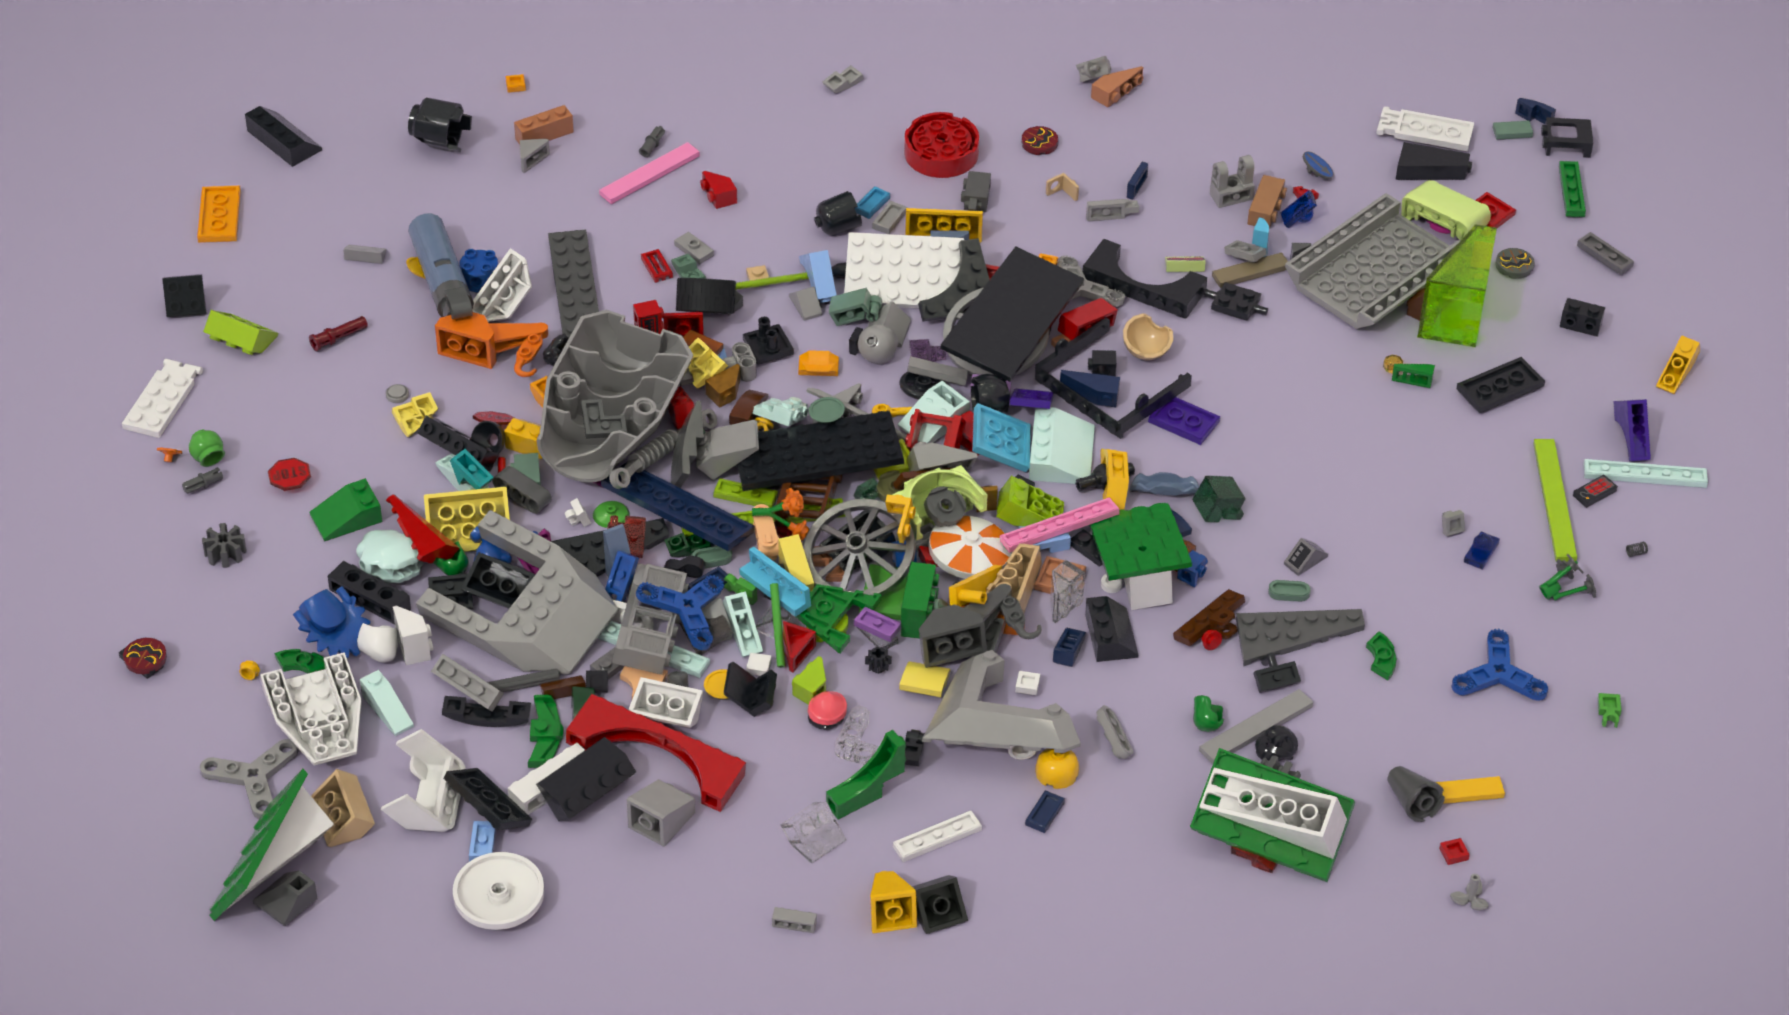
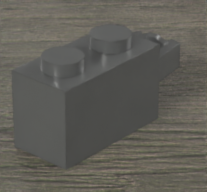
M968 172V178H964L963 190L965 191L961 192V202H964V210L987 211L991 173Z

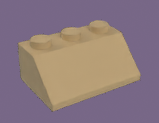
M336 769L311 795L334 823L323 835L329 847L360 839L375 824L358 778L354 774Z

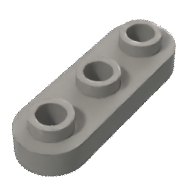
M1103 705L1096 712L1097 721L1103 726L1104 735L1113 747V754L1119 759H1127L1133 754V749L1116 714L1108 706Z

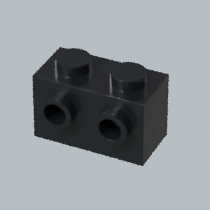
M1567 298L1562 312L1560 327L1598 337L1605 307Z

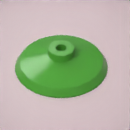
M617 501L603 502L593 511L594 521L604 528H612L620 524L624 525L630 516L628 508Z

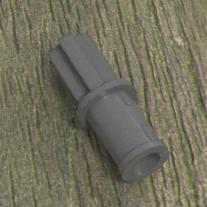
M656 126L652 133L645 138V143L639 149V153L643 157H649L653 149L658 147L660 139L665 134L662 126Z
M218 467L204 474L199 473L197 477L182 484L183 490L189 494L200 488L206 489L208 485L222 480L223 474L222 472L218 473L220 471Z

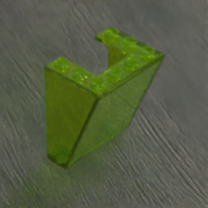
M1475 224L1427 277L1417 338L1476 347L1497 228Z

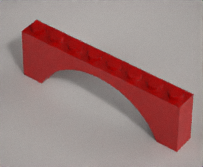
M591 694L566 729V743L571 746L578 743L585 750L603 737H606L611 742L636 741L647 743L672 753L683 761L694 774L701 792V804L719 812L722 811L745 776L746 762L740 758L731 756L718 748H713L700 740L688 737L680 731L670 729L662 723L652 721L641 714H636L623 706H618L594 694Z

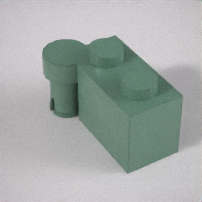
M867 287L832 296L829 314L836 326L865 319V316L869 321L873 322L874 317L875 321H877L878 313L882 307V299L876 295L871 296Z

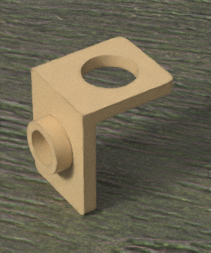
M1065 173L1047 180V196L1063 189L1074 201L1078 200L1079 186ZM1058 181L1057 186L1051 189V185Z

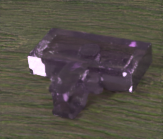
M929 339L909 340L911 357L932 362L946 360V351L940 349V346H930Z

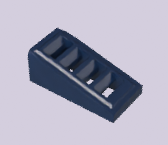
M1066 627L1054 648L1053 662L1072 667L1081 649L1086 632Z

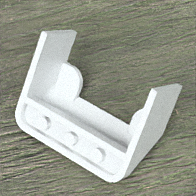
M420 729L396 742L399 748L411 756L410 770L420 779L416 801L406 794L382 806L381 811L408 830L446 832L455 825L461 795L453 790L450 784L443 778L446 771L466 768L460 758L424 730Z

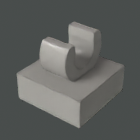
M1461 510L1442 513L1444 535L1451 536L1465 531L1464 513Z

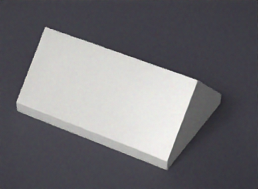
M641 677L629 710L651 720L691 728L699 720L703 691Z

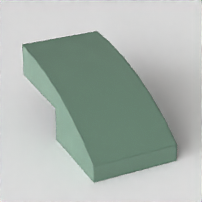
M689 254L671 259V263L680 278L706 279V276L697 268L696 260Z

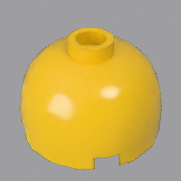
M1045 748L1037 758L1035 766L1036 777L1041 784L1045 786L1046 784L1052 785L1054 789L1067 788L1073 785L1079 774L1077 756L1072 750L1065 753H1055L1054 749Z

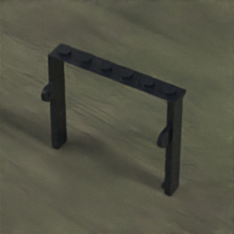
M1105 317L1070 342L1064 338L1060 339L1055 346V352L1035 365V380L1064 399L1068 404L1077 408L1081 413L1090 417L1095 423L1100 424L1111 434L1121 439L1123 438V433L1191 387L1192 375L1189 373L1180 374L1176 381L1150 399L1145 393L1141 394L1135 402V409L1116 421L1048 373L1109 332L1110 320Z

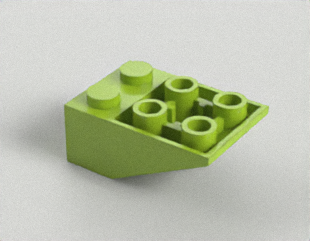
M1011 475L999 491L996 517L1013 526H1028L1063 514L1064 502L1058 497H1053L1043 492L1040 488H1035L1022 479Z

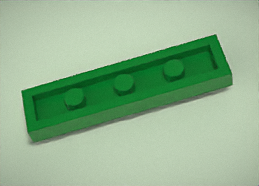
M1559 161L1558 167L1565 214L1567 217H1585L1586 209L1578 161Z

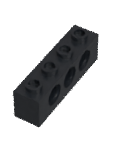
M427 415L417 434L454 455L466 449L489 472H491L499 455L496 451L445 422Z
M342 561L327 576L330 591L336 593V590L343 586L350 597H356L355 604L364 607L366 610L394 625V606L411 610L410 596L405 591L398 590L388 582L379 580L353 564Z

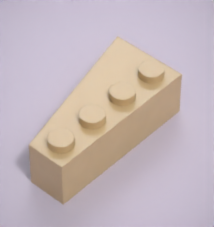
M1019 543L1008 558L1007 565L1004 569H1000L996 580L986 588V593H989L1000 584L1010 585L1012 597L1019 601L1023 613H1025L1042 564L1040 546Z

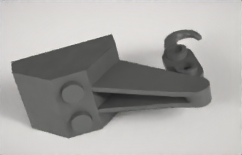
M1000 584L987 593L985 604L970 603L964 608L950 605L934 609L919 628L922 660L925 668L986 652L985 632L1001 611L1007 625L1012 627L1019 637L1029 640L1038 637L1042 631L1041 625L1037 626L1035 632H1026L1024 630L1025 615L1019 601L1012 597L1011 586Z

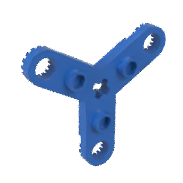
M709 575V577L707 576L704 580L697 583L685 594L662 586L651 585L652 583L648 584V582H642L638 586L636 597L639 601L679 614L691 644L699 650L710 648L713 636L708 629L709 626L701 609L721 594L724 588V582L721 581V578L718 579V576ZM709 584H714L717 586V588L712 589V587L710 588ZM645 590L650 592L651 596H647V594L645 596V593H643V591ZM697 637H703L706 640V642H700L701 640H699Z
M1498 628V630L1494 629L1488 633V663L1470 669L1466 673L1455 675L1451 688L1456 694L1468 695L1500 683L1532 700L1540 701L1547 697L1548 686L1541 679L1538 680L1533 675L1510 664L1509 635L1503 629L1501 631ZM1499 637L1502 639V642H1496V640L1494 641V639L1492 638ZM1463 682L1466 683L1467 686H1465V688L1464 686L1463 688H1461L1462 686L1459 687L1458 683ZM1532 688H1540L1542 691L1537 693Z

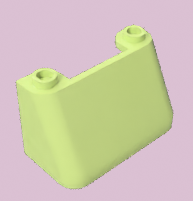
M1428 180L1416 187L1402 199V216L1410 221L1413 218L1418 221L1422 216L1451 230V237L1454 238L1456 236L1469 246L1491 219V212L1486 204L1479 203L1432 180Z

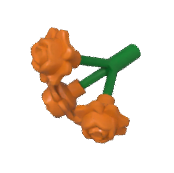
M787 489L786 499L771 508H752V516H771L786 525L787 529L792 531V535L799 534L801 541L806 538L809 532L806 520L796 525L773 513L789 510L790 515L798 517L804 508L803 497L799 490Z

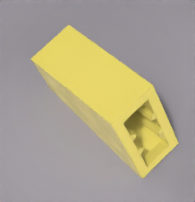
M799 534L778 539L779 564H783L785 570L809 587L811 592L814 588V581Z

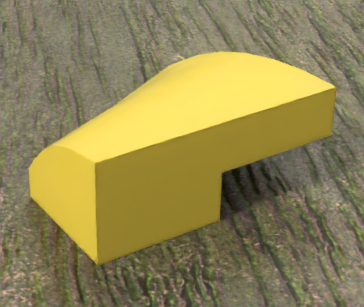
M699 338L689 346L693 353L689 371L693 376V385L697 389L705 385L706 379L724 371L728 367Z

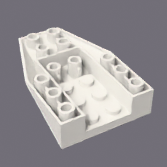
M345 652L325 657L324 670L286 680L282 669L260 674L263 692L276 724L314 766L357 754L361 697Z

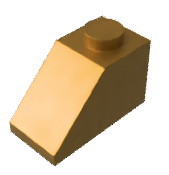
M736 364L705 380L706 395L719 408L736 400L740 383V365Z

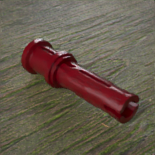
M360 316L336 328H326L319 334L309 335V342L315 351H319L325 345L335 344L339 338L367 328L368 324L365 317Z

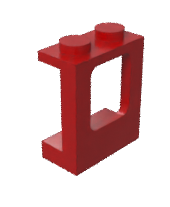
M915 409L914 414L910 418V433L906 435L905 445L909 451L918 443L921 426L924 423L946 426L947 432L944 445L960 449L966 424L962 416L954 415L952 418L922 413L920 409Z

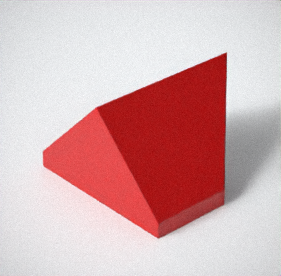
M783 621L784 654L790 672H794L815 648L816 631Z

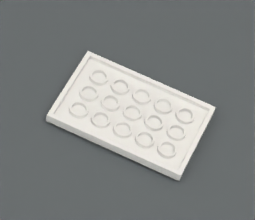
M849 232L844 293L867 287L871 296L876 295L882 299V306L893 301L901 308H919V301L941 294L953 283L960 268V249L958 243L964 240V238Z

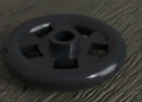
M906 372L901 376L899 385L906 395L919 400L928 389L943 380Z

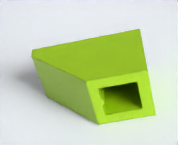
M820 656L813 662H809L806 668L792 680V695L808 705L814 696L826 691L823 659Z

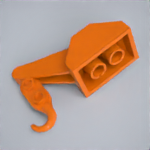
M473 312L472 316L454 320L451 315L441 317L435 324L437 351L439 355L492 369L497 362V353L520 346L516 353L514 371L518 376L530 377L537 370L533 369L532 371L525 372L522 371V367L531 362L542 347L543 339L548 337V325L542 322L488 323L485 315Z

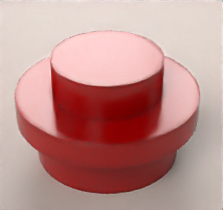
M1208 630L1202 636L1203 646L1207 650L1216 649L1222 642V635L1216 630Z

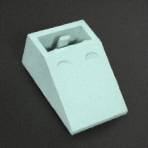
M941 381L925 392L898 423V427L907 434L910 433V418L914 414L915 409H920L922 413L953 418L954 415H961L969 411L970 401ZM928 423L922 424L918 442L933 443L946 434L947 427Z

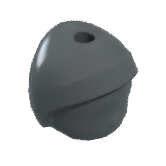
M684 671L671 672L667 677V683L689 687L688 674Z

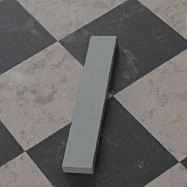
M1298 689L1202 744L1199 747V751L1213 764L1219 748L1234 753L1258 739L1271 726H1281L1312 708L1313 701Z

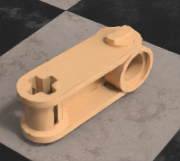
M760 504V505H756L754 508H769V507H768L767 505ZM753 516L758 550L771 560H775L779 556V537L776 533L773 518L771 516Z

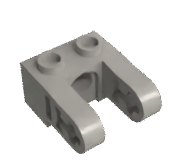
M1251 155L1239 157L1237 174L1229 176L1228 167L1224 161L1213 164L1210 196L1218 208L1253 200L1255 188L1253 184L1254 161Z

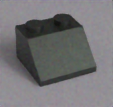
M947 875L912 886L916 891L917 919L925 934L968 921L957 877Z

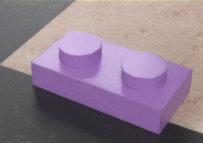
M864 607L854 619V626L888 642H891L901 630L900 622L867 607Z

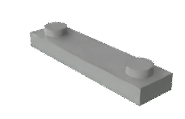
M444 654L441 655L431 670L432 673L490 711L494 710L504 695L503 692Z

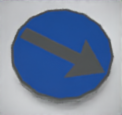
M1309 151L1303 154V161L1307 165L1306 169L1309 174L1313 171L1316 177L1320 176L1327 180L1333 177V170L1324 159Z

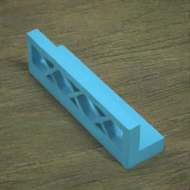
M754 546L749 549L750 562L739 569L740 575L770 598V584L778 583L780 606L795 617L811 606L809 587Z

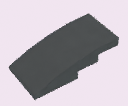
M701 401L695 403L685 418L674 448L671 484L679 488L682 487L689 477L690 465L697 457V447L704 438Z

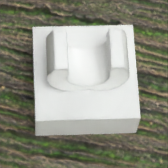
M578 498L571 501L573 509L565 512L566 518L570 521L571 525H577L580 521L584 527L591 524Z

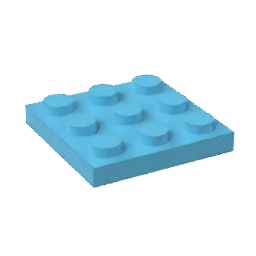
M977 403L974 407L972 451L1027 472L1030 468V424Z

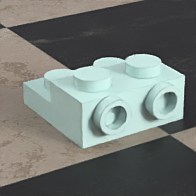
M790 397L784 401L771 398L754 406L753 414L786 426H791L804 420L808 415L809 408L807 407L808 404L803 403L801 399L796 397Z

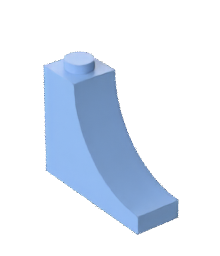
M828 250L799 256L800 264L804 266L811 287H815L820 303L831 301V297L836 296Z

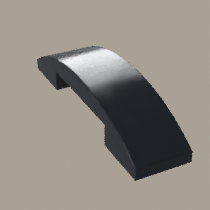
M445 696L442 715L452 720L475 726L509 727L529 722L531 703L509 701V706L496 705L494 710L490 711L481 704L467 703L466 697Z

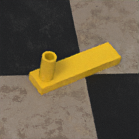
M993 565L950 586V605L961 607L967 603L985 604L987 601L986 588L996 580L997 573L1002 569V566Z

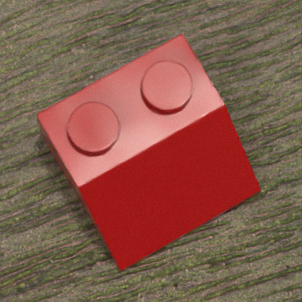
M703 312L664 313L663 322L665 330L682 335V337L689 330L704 335Z

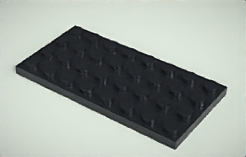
M879 411L872 414L839 418L831 423L817 422L771 431L758 432L759 450L736 465L742 490L748 491L782 485L784 483H795L904 464V457L890 411Z

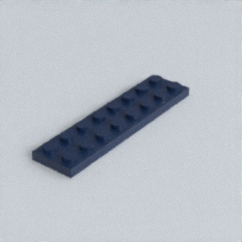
M645 470L640 473L634 472L630 477L629 485L621 489H616L612 486L610 475L601 480V486L726 551L731 550L754 533V525ZM618 474V479L621 482L622 478L620 474Z

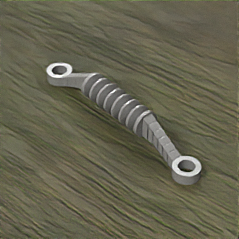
M710 409L702 411L704 430L713 429L717 424L716 414ZM669 429L629 455L628 462L624 468L620 467L611 471L610 483L616 489L627 487L630 483V477L634 472H642L654 464V462H657L673 451L681 429L677 431ZM618 474H620L622 478L621 482L618 479Z

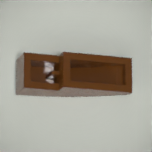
M750 389L746 391L733 407L729 415V425L755 420L756 417H759L753 414L754 406L765 402L768 394Z

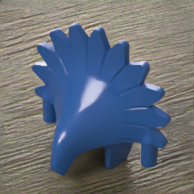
M343 586L336 590V593L343 602H340L334 594L325 589L305 600L299 606V610L293 613V616L300 624L298 629L308 632L306 641L308 643L317 642L318 652H322L327 648L330 656L336 655L338 652L339 654L345 652L346 658H349V652L358 656L360 651L357 640L360 628L363 623L366 625L371 623L370 620L361 617L365 612V608L354 607L356 597H350Z

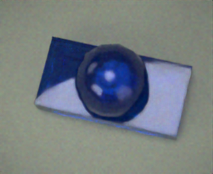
M1308 190L1281 212L1286 227L1290 228L1297 221L1306 223L1313 218V209L1317 204L1311 191Z
M1481 531L1474 538L1472 546L1464 557V562L1483 570L1498 546L1500 538Z

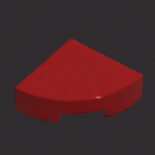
M1303 186L1293 187V193L1301 204L1316 200L1319 197V193L1313 189H1303Z

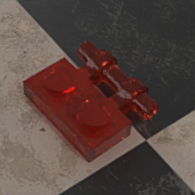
M612 515L607 529L623 524L631 555L643 558L646 518L625 515V521L621 523L618 522V516Z

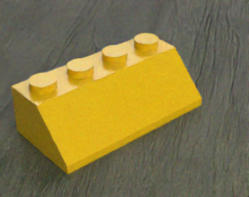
M906 208L905 235L930 236L931 231H969V239L979 238V242H982L983 211Z

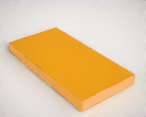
M240 185L202 187L197 235L198 243L237 241L241 195Z

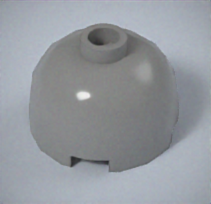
M870 325L859 335L858 350L867 361L879 365L884 364L894 357L893 354L896 351V346L898 347V339L894 331L885 325Z

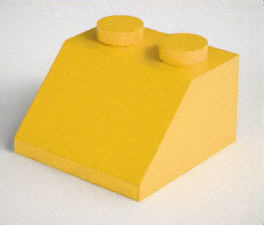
M513 418L504 430L505 448L522 454L538 453V458L543 459L537 447V437L540 434L541 424Z

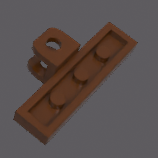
M1230 589L1226 590L1173 633L1174 640L1191 646L1208 630H1216L1221 633L1222 639H1229L1238 631L1237 626L1230 623V621L1235 619L1234 611L1245 603L1244 595Z

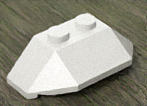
M510 248L473 299V312L485 315L488 322L510 319L532 288L527 260Z

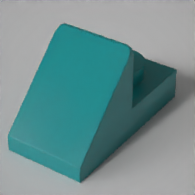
M466 449L450 460L459 485L467 481L477 490L482 489L493 479V476Z

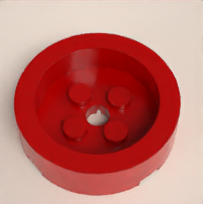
M934 112L922 115L913 120L912 125L908 129L906 128L905 159L910 167L926 176L949 178L964 174L978 160L979 132L970 120L965 117L962 119L954 117L953 113Z

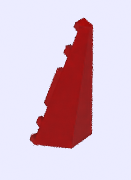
M393 494L386 499L393 506L392 512L398 514L397 522L403 533L413 541L411 547L418 551L417 558L419 561L432 564L437 557L447 560L455 555L459 547L400 498Z

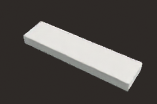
M968 811L894 841L893 848L902 862H906L982 831V825L973 812Z

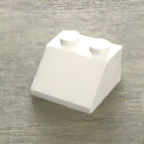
M394 606L395 629L398 630V642L405 664L411 665L431 660L430 651H433V644L431 638H428L432 636L430 625L425 624L423 616L399 606Z

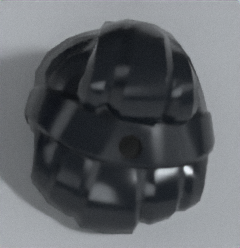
M565 333L555 337L543 351V359L547 364L555 365L568 341Z
M1271 726L1256 740V754L1261 760L1267 758L1269 761L1272 756H1277L1278 761L1281 758L1293 760V755L1298 749L1297 737L1285 726Z

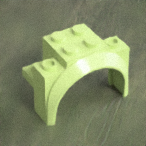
M961 465L950 470L937 468L922 473L904 482V490L893 494L912 498L913 507H916L914 519L910 520V525L916 541L923 538V535L920 533V527L928 523H932L935 526L933 520L929 518L925 511L924 501L931 490L936 487L945 486L948 487L947 490L959 492L966 502L965 512L972 510L973 504L980 513L987 510L988 494ZM942 503V507H943L944 509H948V508H949L948 505H944V504Z

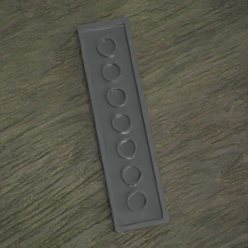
M586 229L548 233L562 334L565 333L568 339L581 316L599 312Z

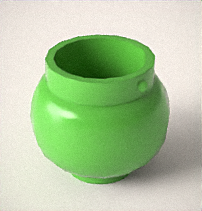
M202 429L192 435L189 442V453L197 462H200L201 466H212L224 457L223 441L216 432Z

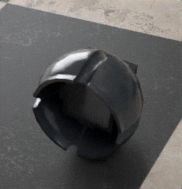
M981 374L972 378L971 383L974 384V386H971L973 410L976 404L979 403L1001 413L1008 412L1010 392L1006 380L993 374Z

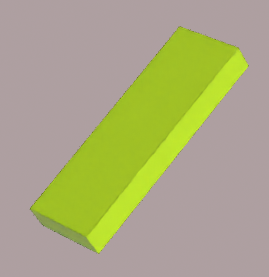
M719 478L713 492V497L752 506L764 504L771 508L776 502L778 491L768 488L743 491L741 483Z

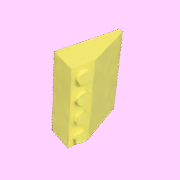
M507 487L424 495L426 521L453 543L459 541L464 552L476 551L481 545L482 541L474 543L470 539V533L478 526L489 510L510 520Z

